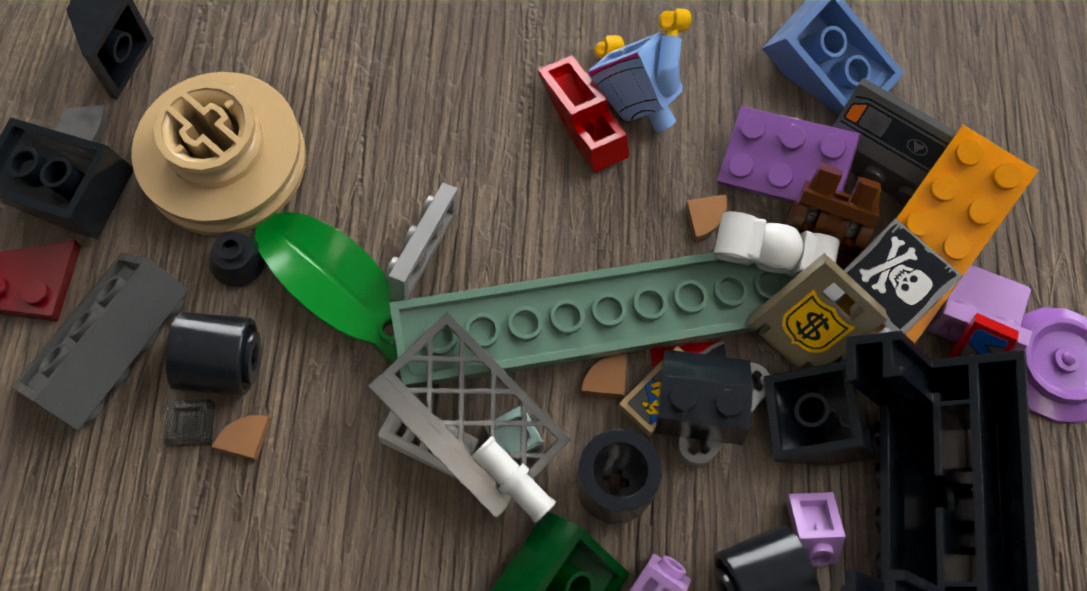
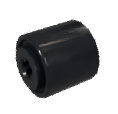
M180 312L172 324L167 344L166 374L170 388L181 391L246 395L252 383L256 380L261 358V337L259 332H257L255 321L249 317Z
M612 429L595 436L583 450L576 475L577 496L583 508L595 519L609 524L627 523L639 517L650 505L658 491L662 478L661 459L654 445L639 433L627 429ZM612 473L620 474L621 482L627 483L628 488H621L618 495L611 494L610 486L603 484V480H609Z
M785 525L718 551L714 555V577L719 591H820L818 578L806 550L793 531Z

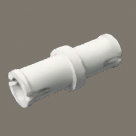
M492 436L471 456L500 485L497 489L502 495L508 493L534 522L539 521L556 503L527 474L529 469L524 463L519 466Z

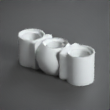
M730 211L722 213L713 255L727 262L746 266L754 263L761 270L773 273H787L789 277H796L823 253L836 263L840 241L835 237L821 233H812L810 231L799 233L796 228L789 225L766 223L765 219H758L746 213Z

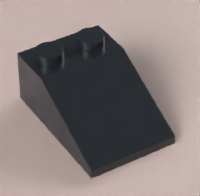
M10 117L0 135V202L65 230L98 240L134 171L133 167L107 145Z

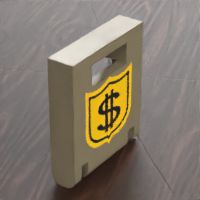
M823 253L754 311L748 318L747 324L753 330H757L764 323H767L759 330V335L795 368L803 366L802 369L834 362L846 352V337L870 334L887 320L886 309L830 257ZM835 283L856 302L850 307L851 317L823 292L831 284Z

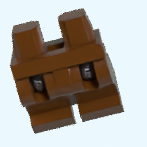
M820 164L811 181L805 180L797 199L794 200L786 213L783 224L796 228L799 233L810 231L839 239L840 244L836 264L842 270H845L866 249L879 219L878 202L881 184L859 177L852 195L837 190L842 177V171L826 164Z

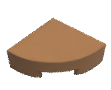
M726 195L687 200L685 208L694 243L708 238L719 227L722 213L727 210Z
M627 354L611 355L593 365L584 378L581 395L623 399Z
M251 415L235 420L219 433L212 448L216 451L257 462L272 420L268 416Z

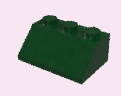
M548 511L534 527L491 591H619L630 573L581 526Z

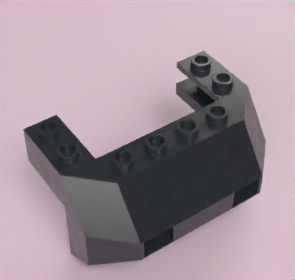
M901 330L846 337V353H843L841 357L842 373L847 382L880 406V421L875 423L874 434L876 443L880 447V463H877L875 466V481L880 490V507H877L875 512V524L878 533L881 534V552H878L876 555L875 568L877 576L881 581L857 570H846V583L842 585L840 591H1039L1025 350L931 359ZM968 429H971L972 467H968ZM972 555H976L977 582L972 581Z

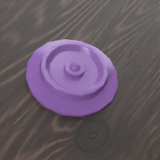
M1043 307L1025 313L1020 327L1033 331L1029 346L1025 349L1029 411L1053 422L1081 423L1086 421L1087 317L1063 308Z

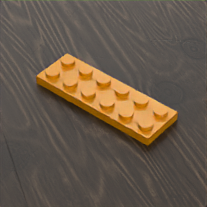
M962 125L896 219L964 276L1035 177L1038 170L965 125ZM959 281L905 334L914 343L917 342ZM846 294L838 306L851 317L850 307L856 302ZM881 324L870 334L881 332L885 326Z

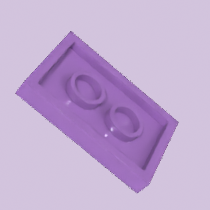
M741 106L717 182L722 186L793 203L802 190L805 180L811 181L820 164H826L842 171V177L837 190L843 192L860 140V133Z

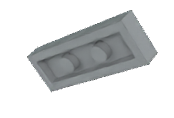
M442 183L436 195H430L426 199L421 213V221L417 227L412 225L409 228L404 240L403 252L399 258L393 257L387 267L385 280L389 281V299L393 301L409 299L457 213L458 188Z

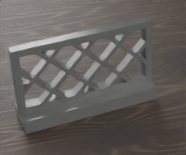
M448 312L368 385L372 392L495 518L509 506L508 503L513 498L508 493L502 495L497 489L500 485L475 459L471 458L474 453H471L463 445V426H489V438L492 436L494 439L495 426H520V453L507 454L511 458H520V465L524 463L525 466L526 458H538L528 468L527 474L532 479L571 441ZM445 326L459 338V357L433 356V337ZM428 343L427 356H415ZM465 345L476 357H464ZM407 362H427V388H408L395 374ZM433 362H459L458 389L432 388ZM464 362L483 363L490 370V389H464ZM496 377L507 389H496ZM413 393H427L426 406ZM432 393L458 394V421L439 420L432 413ZM464 394H490L489 421H463ZM496 394H513L521 402L520 421H495ZM527 409L538 421H527ZM444 425H458V439ZM527 426H544L557 439L544 453H526Z

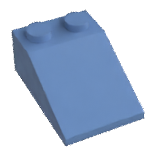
M806 0L762 48L786 78L838 115L844 109L862 78L888 92L904 74L844 0Z

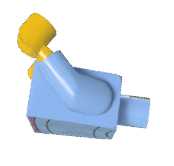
M687 9L666 10L659 16V26L662 30L666 31V36H662L659 32L627 46H624L621 36H606L604 41H599L596 44L594 52L601 60L588 70L587 73L623 120L628 122L647 116L656 133L668 129L676 122L668 105L682 93L683 89L680 81L679 65L682 39L678 37V32L687 31L691 25L692 17Z

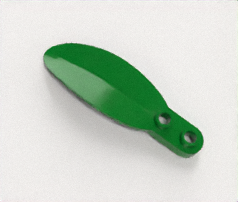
M274 213L264 222L257 225L255 228V239L259 245L258 251L277 280L302 306L336 331L352 339L372 344L389 363L393 364L398 359L394 336H387L383 332L385 327L392 325L389 302L394 301L389 299V281L385 280V274L356 242L335 227L301 213Z

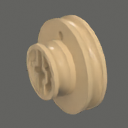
M214 72L198 75L176 84L151 104L135 131L132 144V165L140 187L168 220L194 233L222 236L229 232L240 233L255 228L274 213L280 212L296 193L304 175L306 145L291 107L276 89L264 81L249 75L234 72ZM190 151H191V153L193 154V156H194L195 158H192V157L189 155Z

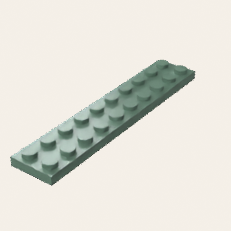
M714 252L394 301L389 302L398 358L448 312L506 373L759 331L767 323H764L757 330H753L747 324L748 318L795 277H789L787 273H773L761 270L754 263L746 266L716 258L713 255ZM445 326L433 337V356L459 357V338ZM428 343L415 356H427ZM465 345L464 357H476ZM407 362L400 369L401 381L408 388L427 386V362ZM433 362L432 385L458 381L459 362ZM464 362V380L490 376V370L483 363Z

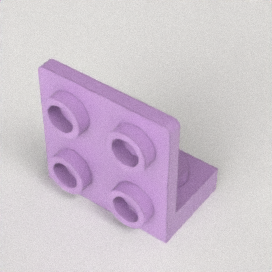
M971 265L929 323L926 331L957 342L974 315L979 313L1018 330V341L1010 351L1025 350L1029 346L1033 331L1020 326L1031 289L1026 285Z

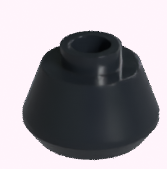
M229 232L220 236L214 242L209 256L211 273L219 282L228 286H243L251 283L262 273L266 263L258 251L259 245L256 239L239 232Z

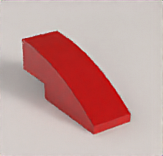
M573 56L538 69L539 77L556 112L594 173L629 158L627 134L608 111L607 98Z

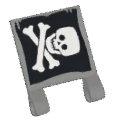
M896 218L844 270L886 309L887 320L883 323L885 328L879 333L901 330L906 334L963 277V275ZM835 283L823 291L837 305L846 295Z

